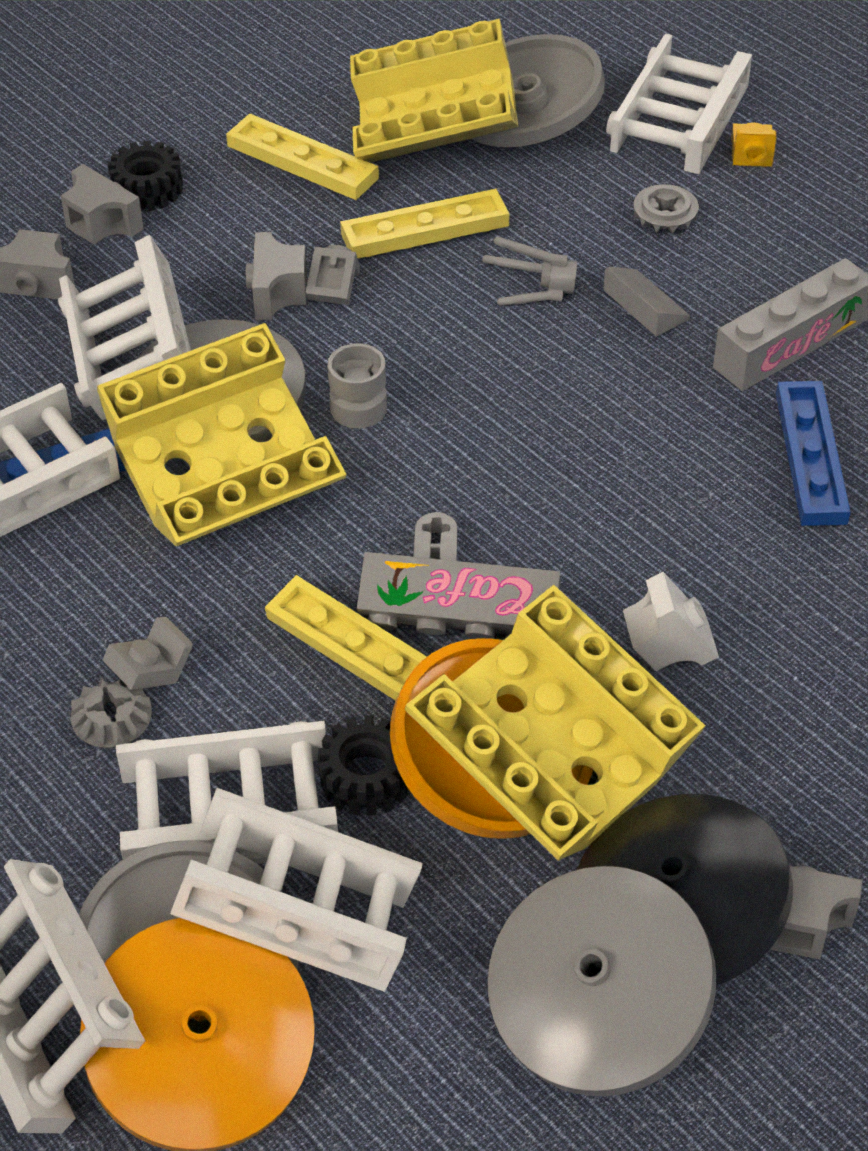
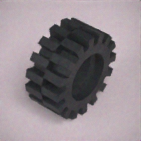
M143 141L144 146H138L137 142L130 143L129 150L123 146L118 149L119 154L113 153L111 155V161H108L110 180L119 183L124 189L138 196L141 210L142 206H147L148 211H154L157 204L161 208H165L168 206L167 200L174 203L178 199L177 194L181 195L183 191L181 163L178 153H174V148L171 146H167L164 149V143L157 142L155 146H151V141Z
M364 716V724L357 725L356 718L352 717L347 719V729L344 730L338 723L332 727V737L327 734L323 737L322 748H319L318 751L321 787L323 786L324 795L328 800L333 798L336 808L342 810L348 803L349 814L358 816L360 807H367V816L376 815V806L381 805L384 811L387 812L393 809V798L399 803L406 798V790L409 789L405 785L394 761L391 749L389 720L382 718L379 725H374L373 716ZM366 756L378 758L386 764L379 772L369 775L355 774L346 768L350 761Z

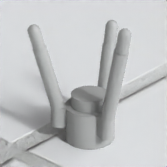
M496 237L494 239L496 245L543 260V264L485 255L482 258V261L487 264L541 273L540 286L548 287V291L499 298L497 300L499 306L545 300L562 302L563 293H574L577 261L567 260L568 255L552 254L522 243Z

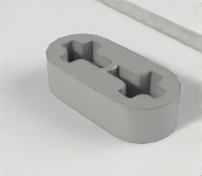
M440 512L423 515L415 526L413 557L457 561L456 521L451 516ZM432 533H441L440 544H431Z

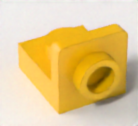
M755 122L747 124L733 123L731 133L733 165L772 167L777 138L776 131L772 129V125Z

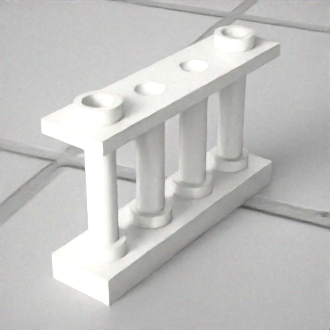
M665 34L657 48H651L644 69L618 111H612L609 116L606 132L611 135L610 151L618 153L627 136H634L680 148L681 153L686 154L684 171L700 174L748 88L752 54L737 51L730 65L725 64L723 68L672 56V35ZM668 70L719 84L708 89L664 78V75ZM654 92H659L706 104V107H700L697 111L650 98ZM641 113L691 125L694 128L683 133L637 120Z
M150 235L135 242L139 260L134 262V267L79 293L67 275L59 278L62 297L58 298V303L67 319L79 381L74 384V388L83 406L86 408L91 406L101 420H105L106 416L97 391V385L191 351L169 262ZM141 282L145 285L144 288L140 289V295L90 318L89 307ZM147 310L151 312V316L147 317L146 323L96 346L95 335ZM154 338L158 341V344L153 346V352L102 376L100 364Z
M62 383L0 410V453L10 449L28 471L27 474L5 484L0 479V537L120 479L115 447L105 436L86 445L68 423V421L72 420L66 387ZM51 430L69 454L45 464L27 440Z
M300 721L283 726L154 741L144 739L134 743L116 745V755L122 782H136L138 829L120 832L122 859L144 848L165 842L193 840L214 843V838L199 832L211 804L209 773L241 770L243 797L265 805L261 767L292 764L298 810L285 813L338 832L335 806L319 808L313 765V761H318L319 748H322V739L326 735L325 722L308 723ZM188 776L192 823L160 827L157 779ZM238 847L235 849V851L248 857L256 864L267 862L268 858Z
M216 788L199 832L215 839L207 865L190 860L170 914L385 992L404 953L407 939L386 931L392 904L404 907L421 872L423 863ZM236 847L268 858L260 884L228 873ZM288 866L320 877L313 903L281 892ZM340 885L371 896L365 923L334 912Z
M10 859L5 864L4 869L18 895L0 915V950L28 917L40 938L7 976L0 965V1095L18 1133L62 1134L76 1119L64 1095L65 1086L100 1047L139 1049L145 1042V1039L134 1020L131 1007L123 1000L63 886L61 875L52 865ZM51 960L62 983L28 1021L19 1004L18 997ZM74 1005L86 1028L50 1067L42 1050L41 1041Z

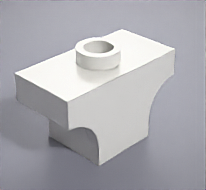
M664 572L646 580L648 587L646 596L636 604L623 610L633 649L655 671L680 661H693L702 666L719 657L706 614L701 604L695 597L688 599Z

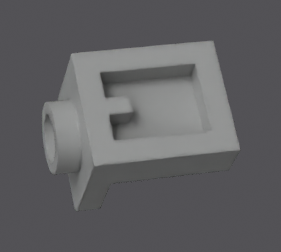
M329 245L327 248L315 247L305 292L307 300L349 305L354 276H358L360 271L356 252H352L349 248L341 245Z
M157 617L146 640L138 639L130 642L109 644L103 661L131 690L176 684L192 649V642L167 617Z

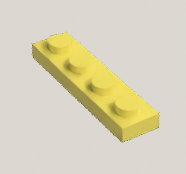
M248 114L226 134L228 147L354 200H357L379 179L377 165L365 160H359L355 156L252 114Z
M497 189L340 221L341 235L346 247L352 252H356L359 259L508 227L509 212Z
M297 575L265 606L267 619L395 701L411 672L427 657Z

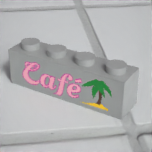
M844 258L718 328L713 368L743 392L868 320V274L847 258Z
M364 552L357 611L361 616L384 630L397 629V624L416 625L418 632L430 635H443L446 629L464 630L465 636L469 638L494 639L495 634L510 635L518 613L552 585H555L560 590V571Z

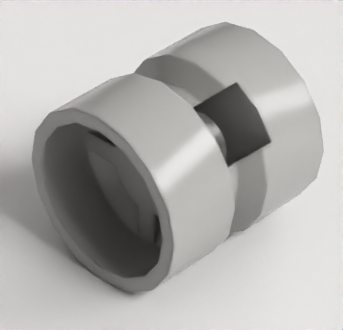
M363 343L348 344L333 351L328 358L327 368L330 387V413L334 420L349 428H366L377 424L387 413L386 363L382 352L373 346Z

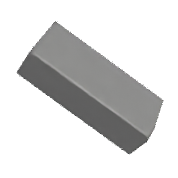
M607 267L605 269L603 290L656 337L690 319V315L637 269Z

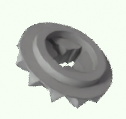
M667 184L650 186L640 191L634 199V217L640 219L642 227L654 226L656 233L661 229H668L671 233H674L677 227L688 229L690 223L697 220L699 204L696 197L688 190L679 186Z
M101 677L98 686L93 688L83 686L79 699L71 701L72 712L70 720L74 732L81 740L96 747L111 748L119 744L130 743L146 730L152 716L150 697L146 696L143 689L131 690L121 679L117 682L108 683ZM107 702L114 703L116 707L115 722H111L110 716H107L104 711V705Z

